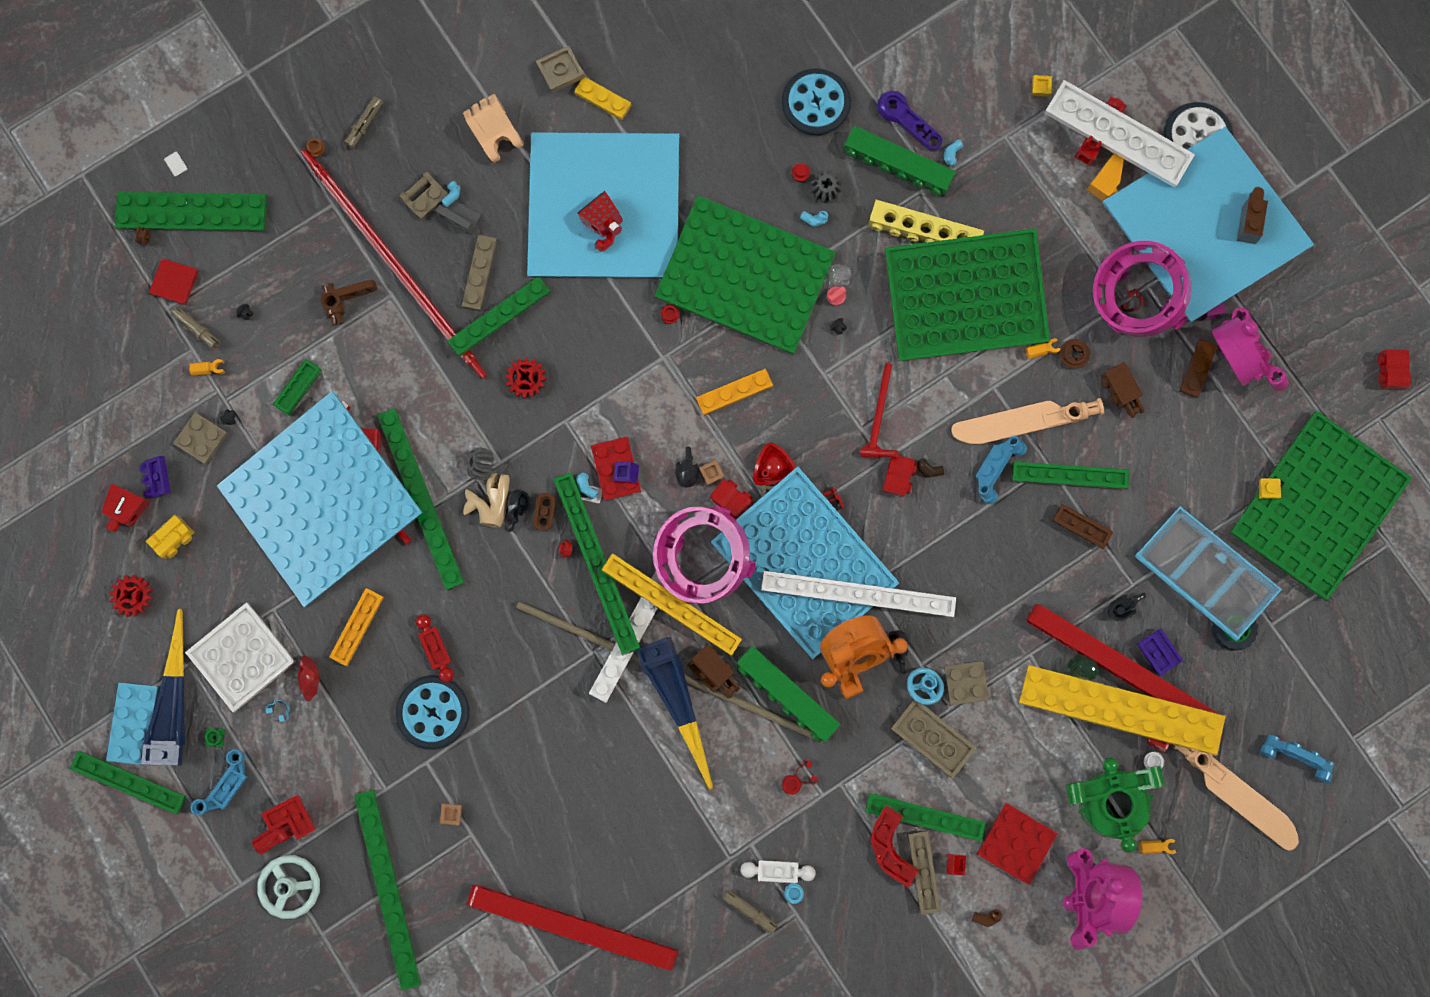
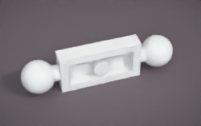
M759 860L758 866L751 862H745L740 869L741 874L746 878H751L757 874L758 881L798 883V877H801L804 881H811L816 875L815 869L810 865H805L798 869V862Z

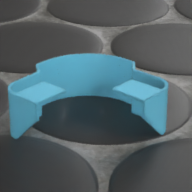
M276 700V701H274L273 704H270V705H275L277 701H282V700ZM283 701V702L287 705V708H288V710L286 711L287 719L285 720V721H288V720H289V714H288V712L290 711V707H289V705H288L287 702ZM270 705L266 706V714L273 712L272 708H268ZM283 715L279 716L280 722H285Z

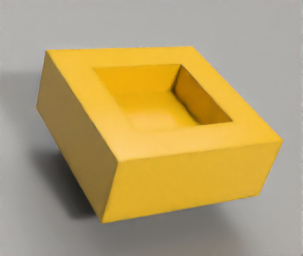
M1034 75L1032 78V96L1050 97L1052 94V76Z
M1259 479V499L1281 498L1280 479Z

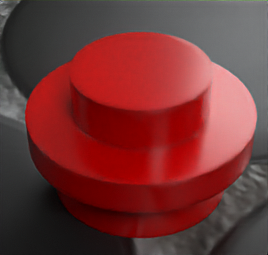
M798 163L794 165L792 177L796 181L803 182L809 178L810 169L806 164Z
M667 305L661 310V319L668 324L675 323L679 319V310L673 305Z
M564 539L563 543L559 544L558 554H561L563 559L565 557L570 558L572 552V542H568L566 539Z
M788 775L782 781V789L789 795L797 794L801 789V781L795 775Z

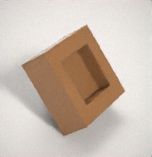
M717 460L699 467L707 486L724 478Z
M443 803L440 824L461 825L463 805Z

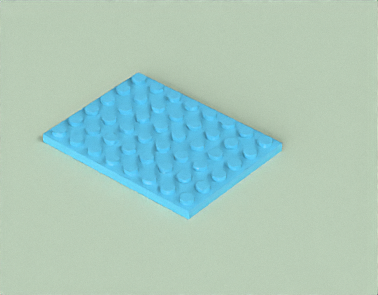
M796 467L736 519L748 539L750 560L756 563L751 578H744L743 581L811 659H814L821 653L820 644L832 629L845 621L863 616L873 606L761 591L763 571L892 589L899 584L897 579L799 467ZM721 532L710 543L730 564L732 558L731 546L727 537Z

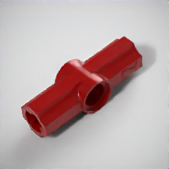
M289 823L271 832L268 829L253 839L252 844L254 849L262 855L278 843L281 844L291 838L294 833Z

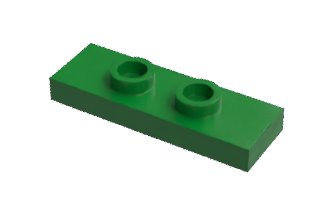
M305 359L272 405L290 416L320 375L322 369Z

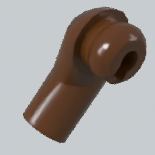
M994 909L985 915L974 912L971 921L991 927L1001 920L1002 913L998 909Z

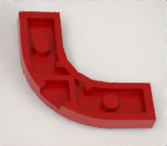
M886 805L874 825L871 835V846H873L876 855L875 859L883 871L909 888L919 869L896 853L893 847V836L903 815Z

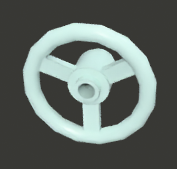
M282 855L270 861L262 870L258 880V897L262 906L271 915L281 919H293L307 913L316 903L320 892V879L315 867L306 859L296 855ZM284 863L300 865L309 873L311 880L297 882L293 877H286L280 865ZM271 871H273L278 880L274 885V892L278 896L275 906L269 902L266 895V880ZM312 888L308 901L302 907L293 911H283L288 897L295 895L298 890Z

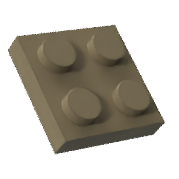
M570 46L564 47L536 61L552 93L585 78Z
M195 412L173 444L207 465L228 433Z
M983 661L944 666L950 705L989 700Z

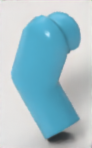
M451 181L447 185L450 192L441 200L446 208L459 198L461 188L455 181Z
M803 211L800 219L816 227L827 222L828 213L820 211L819 214L812 216Z
M580 473L576 478L579 492L595 499L598 491L589 487L588 474Z

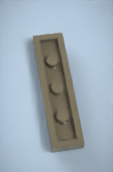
M478 235L462 302L463 308L481 311L497 238Z
M928 831L908 834L912 865L919 869L915 877L920 914L941 912Z

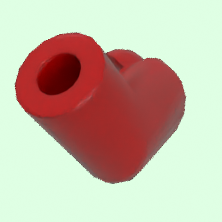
M609 232L603 241L598 239L595 242V248L600 252L606 251L614 244L615 236Z

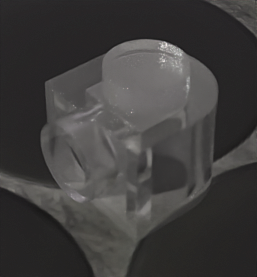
M836 264L828 270L831 287L849 285V278H852L850 267Z

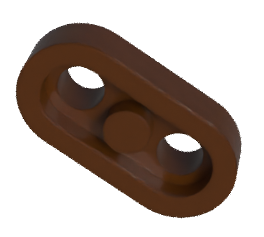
M542 493L536 500L533 524L539 531H548L553 525L556 500L550 493ZM549 500L550 504L549 506H543V502ZM542 519L547 520V523L545 525L540 524V521Z

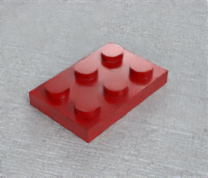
M628 436L591 445L604 501L642 492L639 480L637 483L614 481L616 462L634 463Z

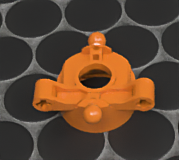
M860 616L845 621L832 629L820 644V651L831 672H826L822 675L821 683L824 687L830 688L838 681L845 700L863 692L858 674L883 663L888 657L894 658L896 653H904L908 648V644L902 638L895 639L892 644L880 621L874 616Z

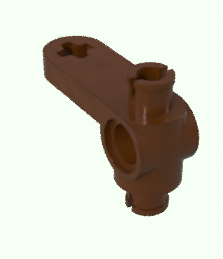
M366 280L338 289H334L333 283H327L328 287H326V284L322 285L324 293L321 295V304L324 307L326 318L331 319L332 326H338V323L340 325L344 324L342 318L345 314L343 301L376 291L378 289L376 281ZM331 300H336L335 305L328 306Z

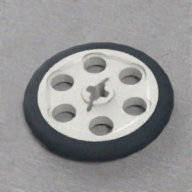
M1203 102L1186 103L1178 107L1170 114L1164 127V137L1181 147L1184 144L1192 147L1225 126L1233 137L1234 133L1228 117L1214 105ZM1188 115H1195L1197 122H1190ZM1212 118L1215 121V126H1208L1206 119ZM1176 128H1183L1185 130V135H1178L1176 133ZM1201 132V137L1196 138V133Z

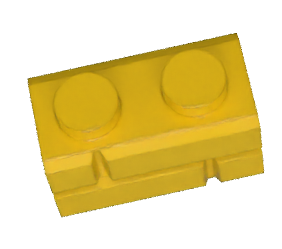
M173 515L146 542L161 558L170 559L177 554V549L182 544L186 545L192 540L191 536L194 534V531L180 516Z

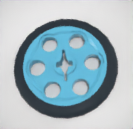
M814 68L797 73L789 80L783 90L781 104L786 119L793 127L807 134L821 135L836 130L844 123L851 109V97L846 84L839 76L825 69ZM821 80L825 83V87L819 89L815 86V82ZM799 86H805L808 91L805 94H801L797 89ZM835 92L839 95V98L833 101L829 98V94ZM814 95L817 101H819V110L816 103H812ZM796 103H801L804 109L796 111L793 106ZM831 109L835 112V116L829 118L825 115V111ZM815 115L818 120L815 123H810L807 117Z
M429 675L411 682L403 690L396 705V721L401 734L408 742L423 749L436 750L454 743L464 732L469 720V704L463 690L453 681L442 682L439 676ZM427 688L431 691V697L424 700L421 697V691ZM446 691L450 694V700L443 703L440 700V695ZM411 704H416L419 708L418 713L415 715H411L408 712ZM427 708H436L435 713L437 714V716L441 718V720L435 716L429 717L428 715L430 714V712ZM449 710H455L457 713L454 721H449L446 717ZM418 722H422L425 725L424 732L420 734L415 731V725ZM437 725H441L444 728V734L439 737L434 734V728Z

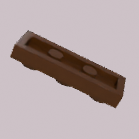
M1203 339L1198 340L1179 392L1194 398L1199 397L1218 345Z
M1064 504L1060 505L1052 522L1101 549H1105L1113 534V531Z

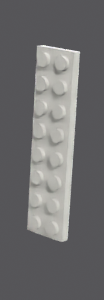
M1065 80L1045 111V114L1087 138L1093 136L1092 139L1095 142L1102 141V147L1174 188L1179 183L1195 155Z

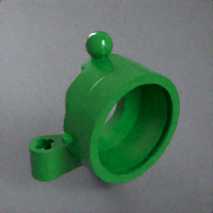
M1108 757L1103 761L1104 772L1092 776L1088 781L1065 784L1069 805L1079 803L1078 812L1092 831L1101 836L1122 839V850L1126 853H1132L1137 848V843L1132 837L1138 835L1150 819V800L1153 799V796H1149L1146 789L1165 786L1161 766L1148 767L1143 770L1127 773L1117 771V760ZM1115 791L1126 793L1131 800V811L1122 819L1112 817L1106 809V800Z

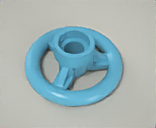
M918 668L912 671L907 679V690L916 702L923 705H931L941 699L944 685L941 677L935 671L929 668ZM922 673L926 674L919 684H913L915 676ZM938 685V692L936 694L933 689ZM915 690L926 692L931 699L919 697Z

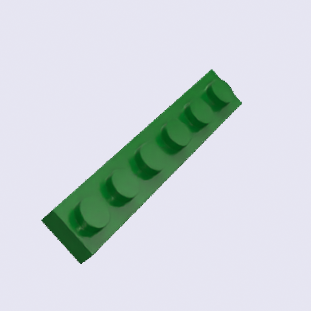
M538 276L447 340V343L458 357L462 356L550 294V290Z
M1014 461L1012 482L1127 490L1129 470Z
M83 751L77 752L70 767V770L176 815L180 813L187 797L184 794Z
M869 793L866 813L880 816L887 805L903 815L901 822L982 842L986 824L984 821Z

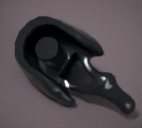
M686 447V457L681 464L677 462L675 469L678 484L686 488L695 485L699 472L698 464L693 465L691 447Z
M514 490L508 496L507 510L511 521L509 532L513 531L515 524L519 521L518 513L522 516L530 509L529 495L523 490Z
M1128 594L1116 598L1108 606L1109 617L1115 621L1132 617L1137 610L1131 609L1140 600L1144 599L1146 594L1134 595L1131 599H1126Z
M900 630L892 631L887 635L892 644L898 638L904 639L907 644L909 642L907 635ZM908 648L902 654H894L899 663L900 672L903 674L906 673L905 655L908 656Z

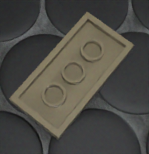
M914 699L890 728L952 779L977 749V747L925 705L916 702Z

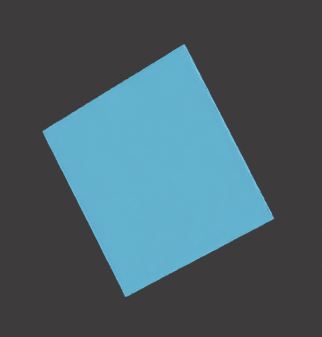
M1226 126L1187 149L1195 155L1175 188L1148 173L1102 202L1131 242L1154 241L1172 249L1186 262L1185 265L1192 282V293L1189 305L1184 313L1188 316L1187 320L1190 323L1314 246V243ZM1261 187L1264 190L1263 200L1268 201L1263 236L1256 244L1237 241L1242 206L1249 198L1253 189ZM1146 248V250H1139L1138 252L1139 254L1152 253V248ZM1147 263L1172 297L1173 282L1168 271L1158 264Z
M531 133L527 277L662 278L678 242L679 134ZM605 191L618 209L623 221L619 224L622 227V231L615 236L614 244L606 251L600 252L595 248V242L598 239L603 241L606 236L602 237L585 226L577 212Z
M331 391L217 485L303 607L308 606L423 513L334 391Z

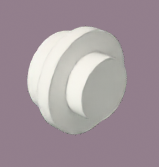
M1150 752L1144 757V765L1146 768L1161 766L1162 769L1164 759L1161 754Z

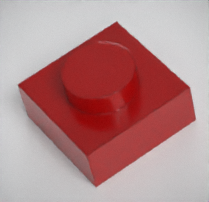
M948 854L947 874L965 875L966 855Z

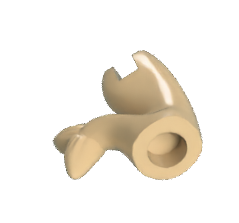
M490 473L486 484L490 507L483 499L466 489L465 497L467 502L463 510L464 515L477 509L481 525L500 528L507 510L509 475L502 474L499 479L497 473Z

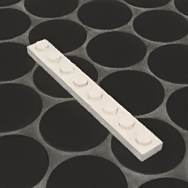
M666 563L664 568H666L670 577L669 580L672 582L674 577L670 572L668 563ZM655 571L652 580L664 587ZM642 597L629 619L638 643L658 609ZM616 643L589 694L607 703L634 652L622 656L618 643Z

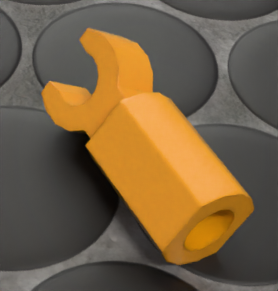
M1054 338L1046 344L1040 343L1025 347L1027 359L1044 356L1048 352L1051 354L1058 353L1060 348L1054 349L1051 344L1056 343L1058 340Z
M216 359L212 363L210 361L190 363V374L198 376L215 372L222 375L225 371L223 369L218 370L217 366L224 364V361Z
M1165 839L1163 842L1161 840L1140 841V853L1161 854L1164 851L1168 854H1174L1176 850H1169L1168 844L1174 843L1175 840Z

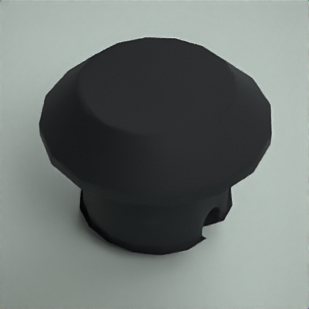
M242 304L236 311V316L242 317L245 320L250 319L249 315L253 316V311L249 309V304Z
M838 318L831 325V331L835 330L839 335L847 329V326L843 323V318Z
M226 409L224 415L219 417L223 423L229 425L237 423L234 420L236 412Z

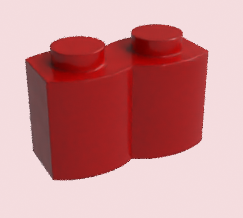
M1385 349L1380 352L1377 364L1381 369V373L1378 375V383L1381 384V388L1405 390L1410 387L1409 351Z
M901 455L898 458H891L882 492L903 498L906 494H910L912 483H909L911 475L915 476L917 465L914 464L915 459Z
M723 479L709 496V499L716 505L731 510L730 515L736 520L753 505V497L746 491L741 493L736 489L738 486L732 480L728 479L726 481Z

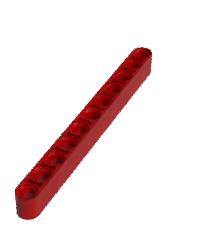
M1039 604L1034 605L1026 619L1030 625L1147 696L1219 714Z
M472 884L466 903L471 907L666 970L673 971L678 950L483 886Z

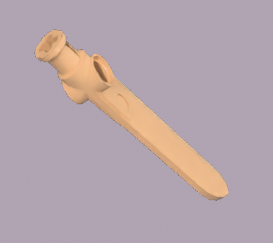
M1100 398L1089 403L1074 402L1064 407L1052 401H1044L953 424L951 432L953 437L960 442L979 445L1068 423H1076L1080 420L1088 419L1091 415H1104V407ZM1075 409L1078 412V416H1071L1069 410Z
M1172 745L1174 750L1177 749L1185 755V759L1192 766L1203 772L1205 785L1211 792L1283 849L1290 851L1297 847L1299 841L1295 826L1282 811L1212 757L1211 754ZM1202 754L1204 756V762L1202 764H1199L1198 756Z

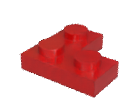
M296 795L262 813L270 832L289 823L296 840L316 831L300 795Z

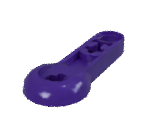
M891 90L880 96L877 102V110L883 118L898 123L927 150L934 152L940 149L942 145L941 135L910 109L907 99L902 93ZM889 103H891V105H892V103H895V104H896V106H895L896 109H894V108L890 109V108H889V105H890ZM917 128H924L923 133L921 131L919 133L916 132ZM930 138H936L939 144L931 146L928 141Z

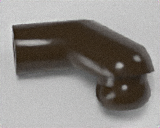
M926 459L918 460L917 469L925 477L930 478L944 475L943 466L932 467Z

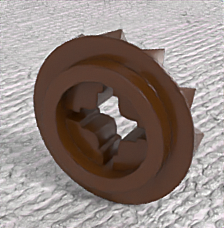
M1071 339L1066 341L1060 348L1059 358H1061L1063 365L1068 366L1069 369H1079L1089 361L1090 350L1083 341ZM1072 349L1075 353H1081L1076 357V360L1073 356H1068L1072 353Z

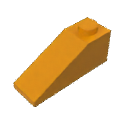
M1114 153L1087 190L1101 201L1117 193L1119 190L1116 188L1120 183L1124 159Z

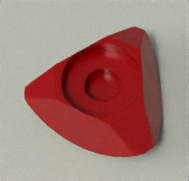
M767 443L757 458L753 482L756 485L778 484L796 468V465L780 446L774 443Z
M305 655L300 660L298 684L303 697L310 702L318 691L319 674L315 661Z

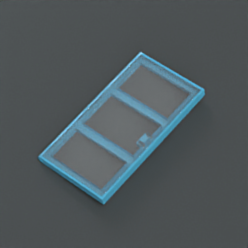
M1181 506L1135 556L1235 641L1240 639L1242 634L1282 590Z

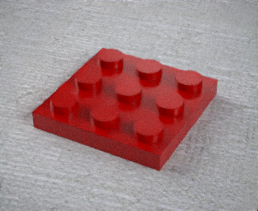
M1004 803L977 855L1025 884L1030 885L1058 833L1013 806Z

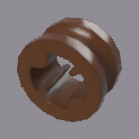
M138 227L135 232V242L148 245L151 238L150 229L145 228L143 230L142 227Z

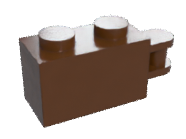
M1255 187L1242 206L1237 241L1256 244L1263 236L1268 201L1263 200L1264 190L1261 187Z
M1125 362L1105 371L1101 375V383L1110 392V399L1115 406L1117 405L1118 409L1125 407L1131 418H1134L1138 413L1142 414L1145 412L1139 400L1143 393ZM1132 402L1135 404L1133 408L1130 405Z
M708 644L687 664L713 693L719 689L725 697L730 699L733 697L734 692L740 690L739 685L731 678L735 672L730 664L723 661L719 657L718 652Z

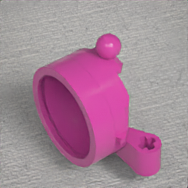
M1237 308L1233 311L1231 320H1225L1222 325L1211 330V333L1241 385L1245 386L1254 380L1259 381L1265 375L1274 390L1282 391L1286 389L1289 385L1286 373L1282 369L1268 363L1271 353L1264 347L1263 343H1258L1260 334L1257 331V323L1252 321L1247 309Z
M1086 848L1068 854L1067 864L1075 876L1076 888L1071 892V895H1067L1063 899L1062 903L1066 910L1074 911L1077 914V926L1070 936L1072 947L1076 950H1083L1094 946L1097 942V931H1103L1107 936H1112V933H1127L1135 925L1142 905V888L1135 870L1126 865L1109 863L1108 859H1103L1100 863L1093 866V856Z

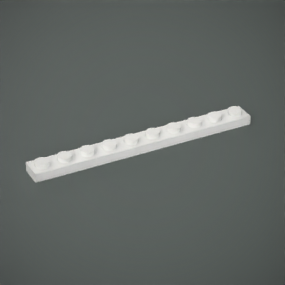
M763 571L761 591L954 617L956 597Z

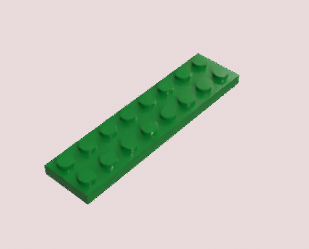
M117 192L114 228L117 230H137L138 227H142L143 230L149 228L150 230L265 232L268 196L266 194Z

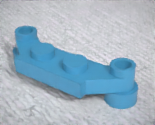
M1017 436L1010 437L1008 441L998 446L994 444L975 476L979 481V493L986 504H993L997 501L998 494L993 489V485L1012 454L1022 456L1027 451L1026 444Z
M1274 735L1267 736L1265 745L1263 744L1260 749L1262 755L1275 758L1277 752L1283 753L1316 768L1317 771L1314 777L1317 780L1325 783L1331 782L1333 762L1321 758L1320 754L1315 751L1302 749V746L1295 742L1285 743L1279 741L1280 739Z
M233 749L227 753L226 760L230 767L207 799H196L191 803L190 808L193 814L203 815L207 811L214 809H226L248 778L245 775V754L242 751Z

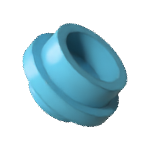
M791 883L786 886L784 897L789 903L796 904L803 899L804 891L799 884Z

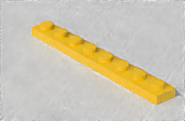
M613 553L601 569V571L728 655L732 656L742 640L687 602L671 594L666 588Z

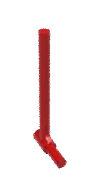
M885 363L870 442L861 448V457L898 458L899 456L898 450H885L877 445L892 370L891 363Z

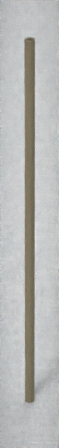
M519 601L516 606L517 609L607 649L613 650L615 643L525 603ZM634 652L631 659L640 663L637 653ZM684 674L687 684L814 739L811 736L813 732L808 728L804 730L797 723L734 695L728 699L719 689L713 693L702 681Z

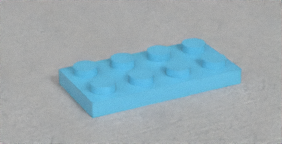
M127 683L118 684L106 761L146 765L142 764L143 743L160 687Z

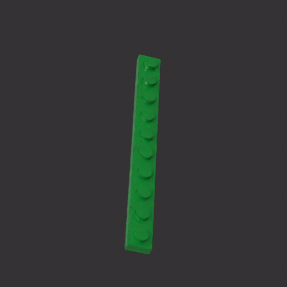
M394 408L377 415L405 488L423 512L417 518L445 589L448 591L465 584L397 410Z
M570 472L554 479L555 485L621 654L624 656L641 649L614 579L601 571L607 561L573 475Z
M375 790L354 795L400 988L403 991L420 986L422 982Z

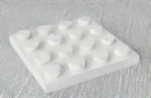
M247 602L185 652L232 712L239 710L296 663Z

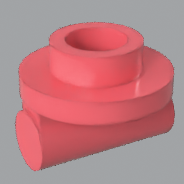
M843 286L832 287L827 293L829 303L841 305L845 301L847 291Z

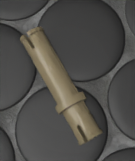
M373 96L357 123L352 125V130L344 141L347 146L354 149L361 136L366 134L365 130L381 105H383L382 100Z
M176 306L171 311V316L196 336V339L203 341L212 350L218 348L221 341L214 337L208 328L200 325L179 306Z
M730 889L722 899L753 921L752 924L760 926L770 935L777 928L778 924L764 915L765 912L757 910Z

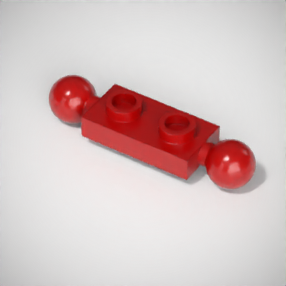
M421 614L416 618L417 627L423 630L422 633L418 634L432 669H440L439 679L442 682H450L454 678V671L447 667V664L452 662L438 628L436 626L430 628L431 618L426 614Z

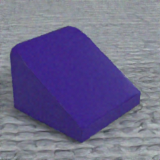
M616 462L614 481L625 483L638 482V464L633 462Z

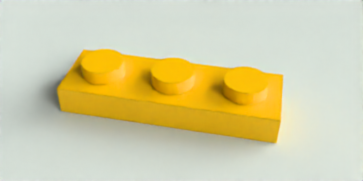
M586 77L580 81L574 91L575 95L620 120H623L631 107V102Z

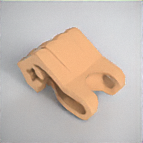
M492 94L488 97L489 101L484 98L479 101L481 106L475 103L471 106L472 111L468 109L463 114L487 156L493 163H496L500 160L497 152L500 141H510L516 148H521L524 144L505 114L506 111L496 95Z

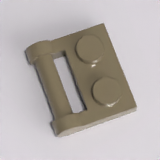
M427 171L410 189L399 195L401 200L421 221L441 205V200L448 195ZM429 183L431 186L412 202L410 198Z

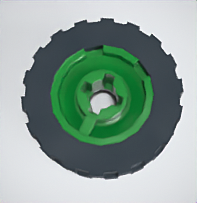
M1234 607L1221 611L1217 616L1233 628L1234 626L1238 627L1250 612H1247L1244 608ZM1257 620L1249 626L1237 641L1212 622V636L1220 647L1226 648L1229 651L1246 649V647H1250L1255 642L1258 635Z

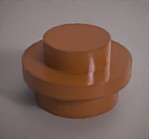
M311 139L308 141L306 149L313 157H319L324 153L325 145L320 139Z

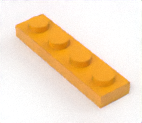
M765 368L696 397V400L704 416L772 388L773 384Z
M367 588L364 590L329 658L345 666L349 665L384 599L383 596Z

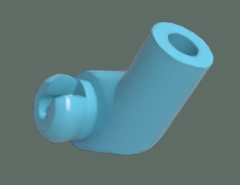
M959 139L949 145L944 151V161L947 162L948 166H953L957 162L955 158L956 152L963 147Z

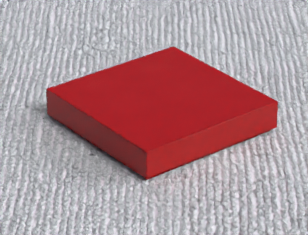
M162 258L149 293L186 305L199 271L195 268Z

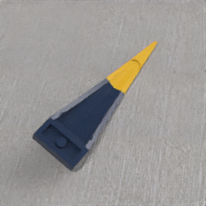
M182 609L177 610L161 687L143 743L142 764L182 765L183 745H185Z
M670 636L641 646V649L636 650L641 667L680 730L708 788L712 789L713 785L679 654L677 655L672 638Z

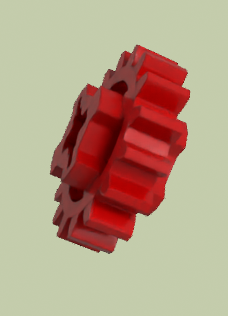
M525 357L524 362L518 358V364L512 362L513 368L506 369L510 374L505 375V379L509 380L506 386L511 387L509 391L511 393L516 391V397L522 394L524 399L527 398V395L534 398L533 393L535 392L540 394L539 388H545L542 382L547 381V378L542 376L546 372L544 369L540 370L542 368L541 363L536 365L535 359L529 362L528 357ZM517 373V379L514 382V375ZM521 373L526 377H529L531 383H529L525 379L523 380ZM538 374V381L535 383L534 380Z
M124 575V580L117 579L118 585L112 584L115 590L114 592H109L110 595H113L109 602L115 603L112 608L118 610V614L123 615L125 613L127 617H131L132 614L133 616H139L138 611L145 613L144 607L151 606L148 600H153V597L149 596L153 589L147 588L150 583L144 582L145 578H138L137 575H132L130 578V576ZM131 583L138 584L137 586L133 587L129 586V584ZM130 604H131V606H134V608H126V607H125V606H128V605H130Z

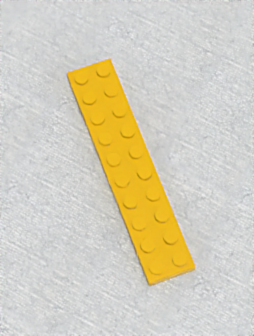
M1028 665L1019 704L1215 756L1218 753L1226 717Z

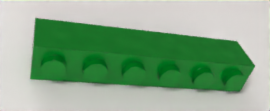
M853 126L844 145L843 152H846V155L849 157H857L867 165L877 166L881 171L892 173L900 180H908L918 188H926L936 196H945L956 172L856 126Z
M751 646L737 662L739 666L737 670L745 677L749 675L754 679L752 683L759 690L764 688L768 692L766 696L774 703L778 701L783 705L781 709L789 717L793 714L798 719L796 723L804 730L808 728L812 731L811 736L818 743L821 741L826 743L840 727V723L755 647Z

